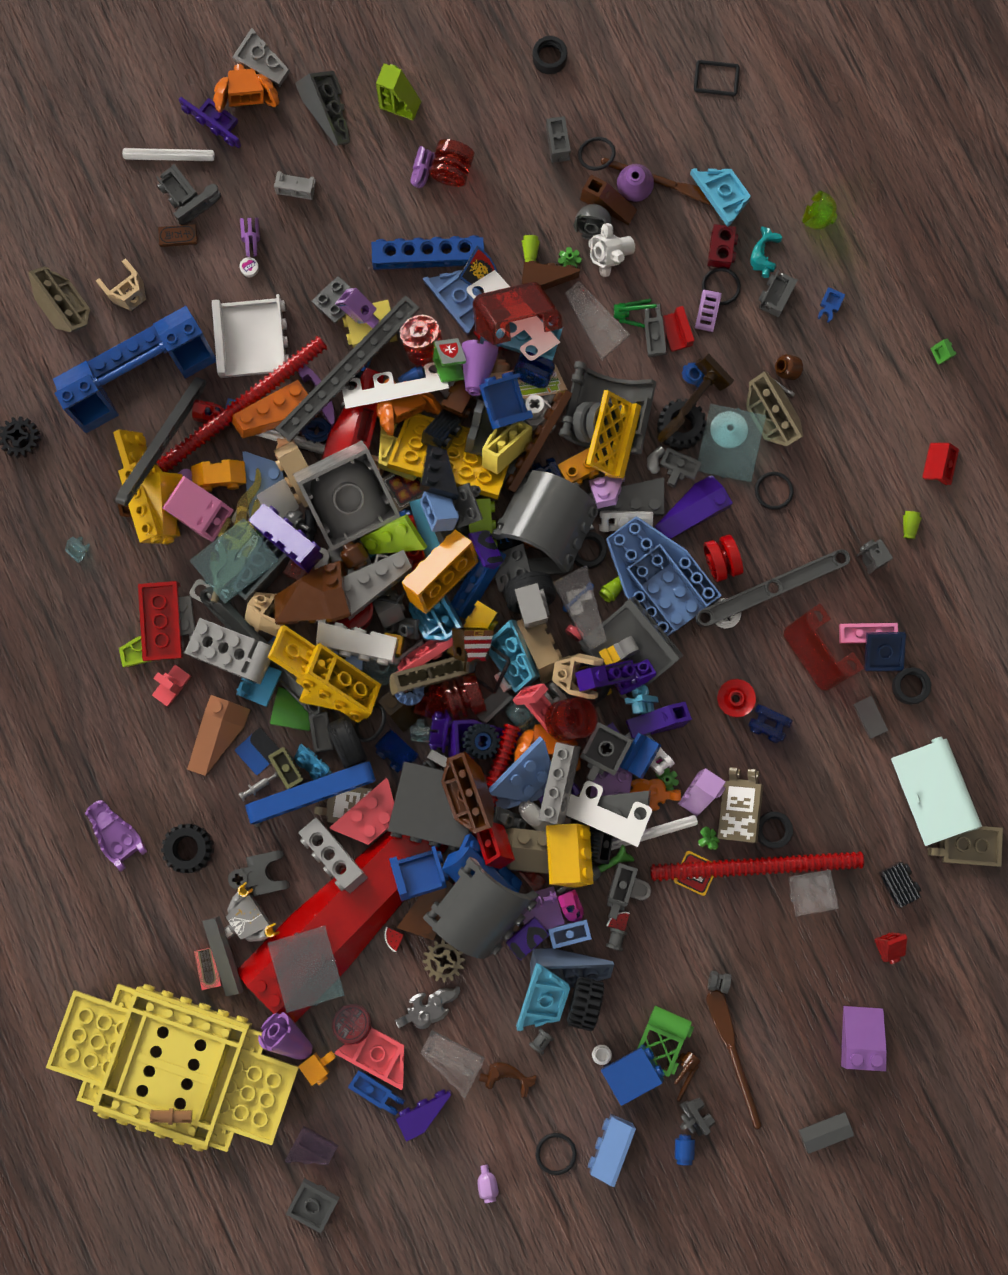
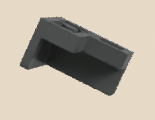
M478 399L464 451L482 456V448L489 435L494 431L492 430L483 400Z

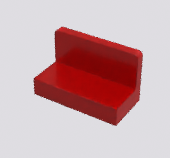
M677 307L674 313L663 316L665 334L671 352L693 346L695 340L684 307Z
M930 443L922 478L925 480H938L944 485H951L959 449L951 443Z

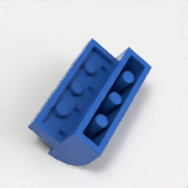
M471 833L465 835L458 851L448 854L442 870L457 882L460 878L458 871L461 867H465L469 857H473L479 862L484 871L508 889L519 893L522 881L508 870L506 866L498 869L485 864L479 842ZM474 870L470 872L472 876L475 874Z

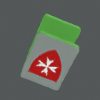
M459 339L434 341L433 361L440 381L464 380L461 364L466 363V358Z

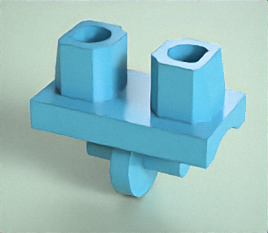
M645 684L632 691L634 698H625V703L632 706L633 714L643 715L654 711V703L659 702L658 697L648 695L649 690Z

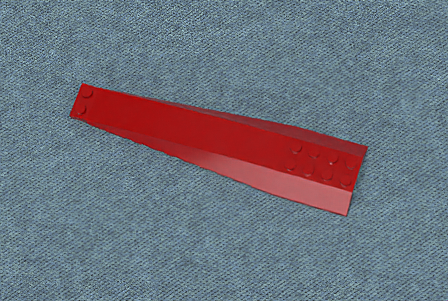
M483 773L486 782H488L487 776ZM387 831L354 860L368 878L351 893L345 889L341 891L335 884V881H337L335 877L281 924L275 931L280 932L278 935L269 937L237 969L239 977L273 1014H282L284 1012L296 1023L351 966L402 904L403 901H401L389 858L397 856V859L400 860L431 851L432 846L429 845V841L422 840L421 843L410 841V836L402 835V838L390 836L391 832ZM441 844L440 847H435L436 851H441V854H443L448 845ZM346 868L343 869V870L340 872V874L345 873Z

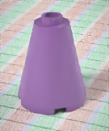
M631 164L625 167L617 179L618 191L627 201L639 202L646 199L654 186L652 173L648 168L640 164Z
M468 340L463 342L461 346L466 358V363L462 364L465 390L472 396H479L481 394L479 385L484 384V379L490 377L498 356V347L488 341H484V344H478V340Z
M275 1013L267 1018L261 1029L263 1032L261 1036L259 1035L258 1041L263 1049L301 1061L311 1055L312 1044L286 1013Z

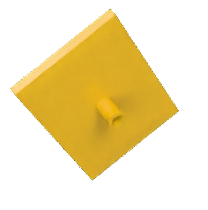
M417 414L404 421L387 463V468L422 477L427 445L421 442L422 433L435 418ZM461 426V434L453 438L448 449L444 448L447 450L456 486L459 487L470 483V486L476 485L480 487V495L498 500L509 465L498 474L482 467V456L464 452L470 428Z

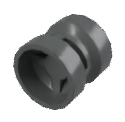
M711 970L708 979V990L715 991L717 989L721 993L728 994L731 974L724 973L722 975L717 971Z

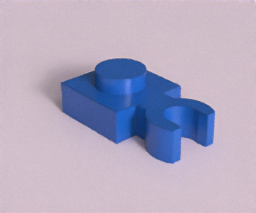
M828 287L820 304L824 309L819 312L818 319L823 314H826L828 316L827 323H830L833 318V312H838L845 294Z

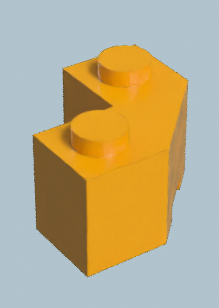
M227 459L222 460V463L211 464L210 461L191 466L192 482L207 492H211L213 488L218 486H225L229 490L239 489V486L246 484L245 461Z

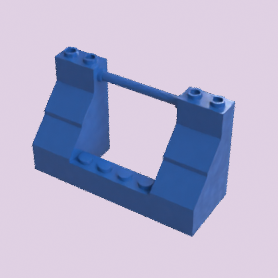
M184 306L153 323V326L89 361H84L53 378L57 390L54 394L63 410L85 433H88L119 416L103 388V385L163 352L169 353L185 379L215 363L216 357L187 306Z

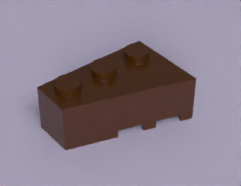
M458 380L449 388L448 392L450 393L446 400L443 399L441 407L442 410L445 409V411L452 413V415L454 414L461 418V423H463L464 419H468L472 412L470 407L473 402H476V396L470 395L465 390L464 380Z
M446 881L447 888L421 895L397 928L435 940L437 933L432 930V927L423 917L432 910L431 906L434 902L441 903L451 890L453 883ZM439 915L436 916L437 920L441 918Z

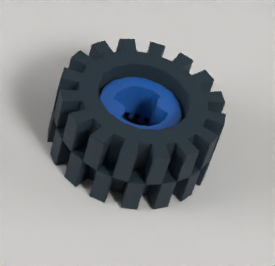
M474 724L467 728L468 731L464 732L466 736L465 738L462 737V741H465V744L462 745L463 748H466L465 751L470 754L469 756L476 759L491 758L492 754L497 753L496 748L500 747V745H497L500 742V738H497L499 733L495 732L496 729L494 727H490L489 724ZM480 736L485 738L483 747L478 745Z

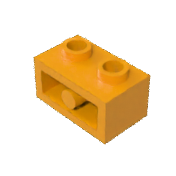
M590 447L557 465V471L562 478L572 483L577 482L580 486L584 479L588 477L593 479L600 474L599 470L586 464ZM595 456V458H594V462H595V463L598 462V459L596 458V456Z

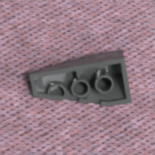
M335 72L310 73L295 84L303 103L335 146L350 143L347 122L343 119L342 114L344 104L340 102L341 87Z

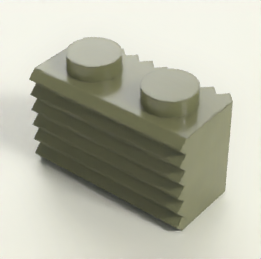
M282 747L268 756L287 790L305 782L306 779L301 775L302 772L295 765L296 762H294L287 748Z

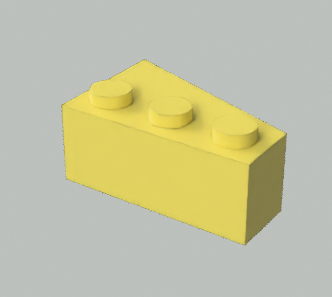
M521 421L494 429L482 448V467L495 474L500 473L524 452L526 444L532 441V426Z

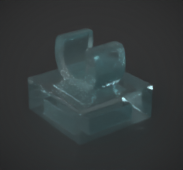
M71 537L67 540L65 551L79 563L84 559L90 544L88 543L83 546L81 544L83 537L77 539Z
M417 719V726H411L410 741L429 742L430 727H425L424 719Z

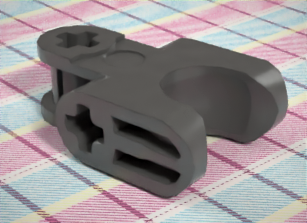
M277 850L246 857L247 867L232 871L228 877L229 885L234 889H238L247 882L245 888L252 887L253 896L288 889L290 887L288 881H274L267 874L268 866L272 862L283 858V851ZM237 874L244 878L240 885L234 881L237 878Z

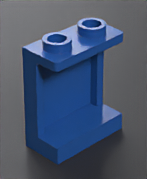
M513 371L502 374L500 379H496V376L484 379L485 383L479 385L492 430L533 418L532 411L526 410L517 380V378L521 377L520 373L513 375Z
M435 846L431 847V851L398 860L397 856L389 858L401 901L447 888L448 874L441 868L440 863L443 862L441 851H436Z
M644 1044L619 1060L606 1064L601 1069L621 1106L663 1083V1076L665 1074L661 1066L655 1064L652 1050L649 1047L646 1048Z

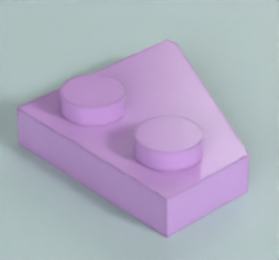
M604 476L589 480V487L597 509L616 505L625 476L624 479Z

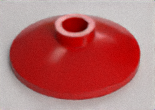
M731 679L720 687L717 701L720 709L728 716L743 717L754 708L756 694L748 682L741 679ZM734 695L739 697L738 702L732 700Z

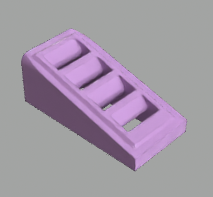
M709 290L702 291L695 329L713 332L722 293ZM706 297L714 298V299H716V301H715V302H713V301H708V300H705V298H706ZM704 305L713 306L714 310L703 307ZM702 312L713 315L712 317L702 316ZM700 320L709 321L711 325L702 324Z

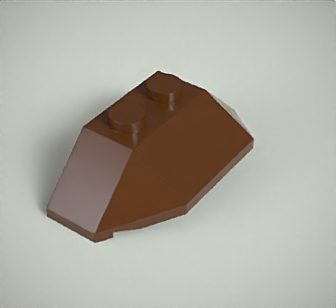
M466 751L447 758L441 783L454 819L473 833L493 827L494 803L481 767Z

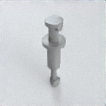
M275 772L268 779L264 778L253 786L249 784V789L244 793L242 791L238 795L243 802L251 794L256 796V792L269 785V781L279 777L278 773Z

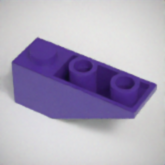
M633 660L575 672L580 692L637 679Z
M681 702L626 720L630 735L634 739L638 733L647 736L684 727L692 718L686 702Z
M443 1089L434 1094L435 1098L429 1101L425 1098L416 1103L417 1107L411 1110L407 1107L398 1112L399 1116H397L396 1121L406 1142L427 1130L451 1096V1090L446 1092Z

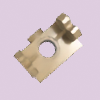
M124 259L122 262L132 275L112 290H109L100 278L96 282L113 304L132 311L146 300L145 289L139 274Z
M256 592L248 602L244 620L253 626L256 632L262 630L277 636L280 627L283 626L276 625L275 619L269 617L275 610L274 596L277 594Z
M581 653L563 657L555 661L552 681L569 695L596 699L598 697V692L579 691V687L576 686L575 672L579 671L580 663L601 666L604 659Z

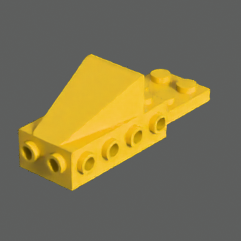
M118 429L113 434L124 467L118 471L123 485L147 450L143 433ZM154 465L136 492L137 495L135 494L128 504L140 543L170 544L174 542L175 538L181 536L177 519L162 508L182 479V474L162 472L158 465Z
M283 625L280 627L267 658L297 677L295 682L304 688L299 701L305 704L341 711L357 723L364 718L367 719L373 711L382 684L321 643L315 646L287 626Z

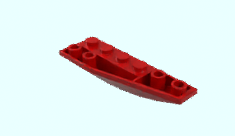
M366 368L360 377L362 390L375 388L373 376L380 372ZM384 375L377 378V381L383 384ZM378 403L345 409L344 406L328 434L322 459L361 440L369 450L377 417Z

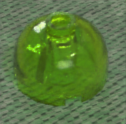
M820 190L811 198L814 202L811 206L807 205L802 218L804 225L815 230L826 228L837 219L836 201L832 196Z

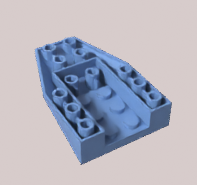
M634 517L606 538L626 598L629 599L635 596L668 637L696 617L699 611L709 607L722 596L686 549L639 517Z

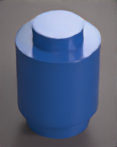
M680 1134L679 1138H675V1159H677L676 1164L693 1165V1160H695V1139H692L691 1135Z

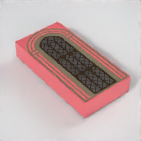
M211 948L194 951L201 989L206 990L222 986Z

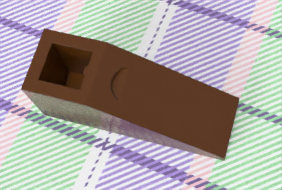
M590 175L582 189L581 201L587 204L600 205L609 212L610 216L627 225L630 224L637 209L607 182Z
M537 261L524 262L521 290L541 292L579 278L580 268H576L573 265L558 266L555 263L539 264Z

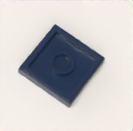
M866 632L865 671L904 670L906 633Z

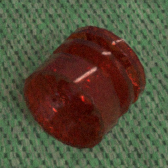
M450 139L440 140L435 149V158L432 160L429 175L445 185L453 187L466 185L469 168L472 166L475 156L474 151L459 141Z
M416 315L407 319L400 329V338L409 360L415 365L420 366L433 363L434 341L443 340L436 320L427 315Z
M475 672L462 676V686H459L456 679H452L453 689H451L448 681L443 682L445 701L455 720H460V710H462L465 718L468 717L467 708L471 707L474 714L487 711Z
M584 697L564 699L554 702L548 707L545 714V725L549 734L558 741L585 738L591 735L596 728L597 712L594 705Z

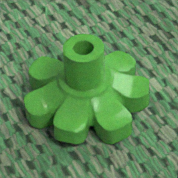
M567 247L566 252L560 251L559 257L561 258L558 259V264L564 267L566 265H573L577 268L576 264H581V258L578 257L579 251L575 250L572 252L571 247Z
M666 768L661 776L656 774L658 779L665 783L668 791L674 790L673 786H677L679 783L678 780L674 779L677 777V773L675 771L670 773L669 768Z
M704 827L700 831L703 838L698 840L701 847L708 845L710 850L718 849L720 841L717 839L718 837H715V830Z

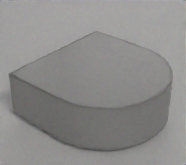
M635 878L630 897L637 900L647 899L651 894L650 885L643 880Z

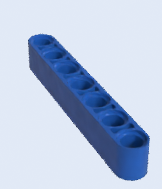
M364 762L246 804L245 808L250 824H257L373 783L376 779L371 763Z

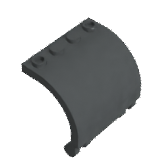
M576 361L574 365L575 374H572L571 379L573 382L571 393L573 394L568 401L566 415L563 416L562 420L564 423L563 428L560 429L559 435L576 445L589 448L591 444L580 442L575 436L573 430L574 413L583 402H601L604 390H609L631 403H637L642 406L630 455L641 454L656 381L652 379L623 380L612 378L589 369L584 362ZM604 447L602 449V452L607 453L606 448Z
M532 470V472L526 473L503 517L499 518L498 526L493 530L491 536L496 540L511 538L533 545L552 558L562 572H568L574 563L579 549L582 547V543L599 509H597L591 497L574 483L551 473Z
M469 857L465 867H461L458 871L460 876L458 881L441 903L434 902L431 906L432 910L427 912L423 919L432 927L433 931L457 950L475 958L485 959L492 954L496 956L503 948L501 946L504 940L508 941L514 934L513 928L516 925L519 926L525 920L524 914L527 910L530 912L536 906L537 902L535 900L539 895L534 890L528 894H521L508 889L484 871L475 858ZM472 870L475 871L473 876L470 873ZM437 915L441 917L439 920L436 919Z

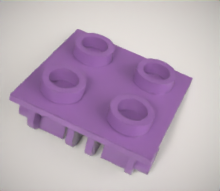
M619 767L614 776L604 771L603 775L598 773L592 782L603 787L601 796L630 793L633 774ZM591 786L590 797H595L598 794V790L596 787Z
M554 886L535 891L539 895L535 900L537 904L530 912L527 910L524 914L526 917L523 921L524 925L534 917L547 929L565 924Z

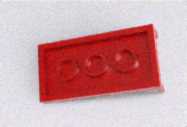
M177 581L138 584L143 661L183 658L178 588L181 585Z

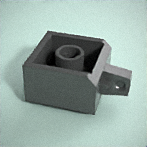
M597 722L579 756L580 759L588 762L587 767L590 768L586 778L594 781L597 774L603 775L604 771L614 776L633 740ZM606 744H608V749L611 751L610 753L607 752L603 754V749L601 748V745L605 746Z

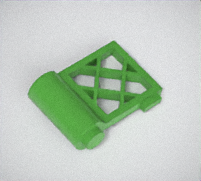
M654 1006L638 1048L645 1041L647 1043L646 1048L649 1047L650 1049L652 1046L662 1043L665 1054L657 1056L653 1060L658 1066L656 1060L667 1056L670 1065L667 1071L662 1070L665 1076L669 1077L670 1074H675L679 1065L676 1062L685 1038H690L694 1027L691 1026L692 1021ZM649 1030L658 1033L660 1040L649 1044L647 1039ZM670 1039L679 1042L677 1048L670 1052L667 1051L664 1044L665 1041Z

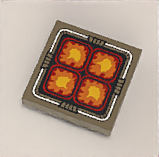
M391 473L382 478L398 512L409 508L410 501L422 498L424 491L419 490L420 477L412 481Z

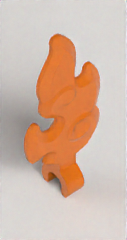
M634 779L631 781L633 789L630 790V793L651 790L649 807H651L652 811L659 810L660 806H658V803L664 804L666 799L681 800V790H666L665 783L661 779Z

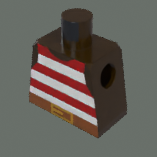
M483 627L452 628L453 657L464 661V672H475L476 661H486L488 659L494 630Z

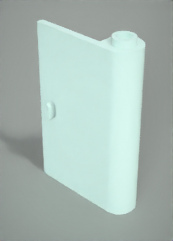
M942 736L932 739L931 744L891 758L925 846L982 827L947 739H943Z

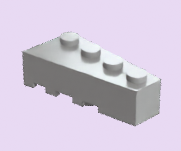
M404 550L344 576L345 593L351 606V616L348 617L349 621L360 611L368 607L370 603L382 596L389 588L411 573L412 566Z

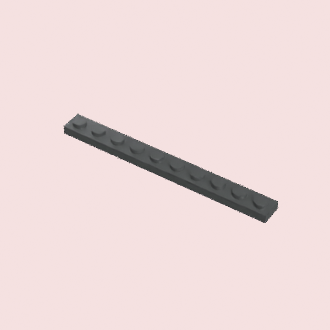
M405 295L275 428L276 431L290 443L401 330L420 308Z

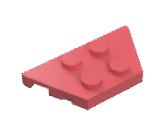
M450 638L448 641H426L423 645L405 656L398 664L397 669L402 671L425 665L431 659H438L442 656V652L453 646V639Z
M385 778L329 828L370 845L389 827L394 806L389 780Z
M371 1027L368 1036L362 1042L352 1045L344 1044L335 1051L334 1054L402 1090L405 1045Z

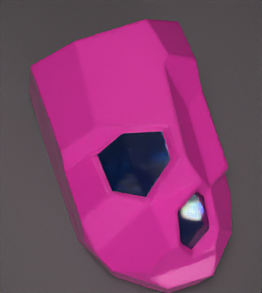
M574 889L557 896L564 916L572 922L581 921L584 912L576 890Z

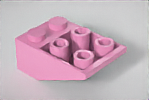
M184 476L162 508L197 534L214 542L234 511L221 500Z

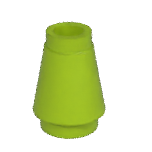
M536 235L523 236L522 247L525 262L536 261L540 241Z
M905 511V515H903L904 538L915 539L922 519L920 512Z
M619 576L603 585L599 591L600 596L608 603L615 601L623 590Z

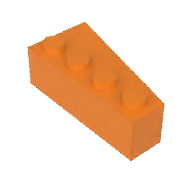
M296 380L235 413L232 423L242 439L265 433L268 430L275 429L308 394L300 381Z

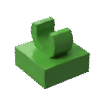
M944 339L930 348L938 365L945 363L956 355V351L953 350L952 343L948 339Z

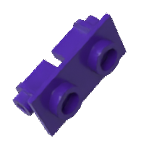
M445 709L444 714L436 711L432 715L431 729L438 731H430L428 742L430 749L436 750L437 747H441L442 753L445 752V746L449 745V734L447 733L448 728L452 726V717H449L447 709Z

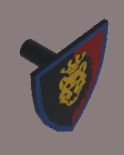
M477 246L458 278L466 284L472 285L495 270L497 272V269L491 257ZM475 286V287H474V288H477V289H483V288L480 287V286Z

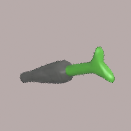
M623 844L618 854L609 860V864L592 865L593 882L599 879L603 871L620 862H634V858L626 853V848ZM560 886L557 888L559 895H562L576 888Z

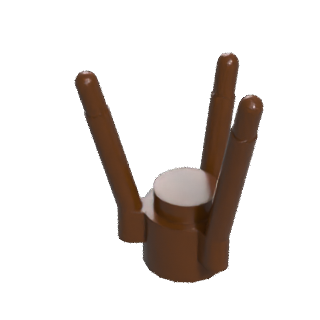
M690 1051L686 1055L681 1053L676 1059L677 1063L682 1061L680 1065L684 1069L675 1080V1085L680 1082L687 1071L690 1072L677 1098L678 1102L681 1101L694 1073L699 1068L698 1064L701 1062Z

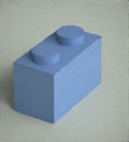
M424 491L420 504L431 531L453 530L459 520V514L454 508L453 500Z
M586 919L548 929L553 949L592 939Z

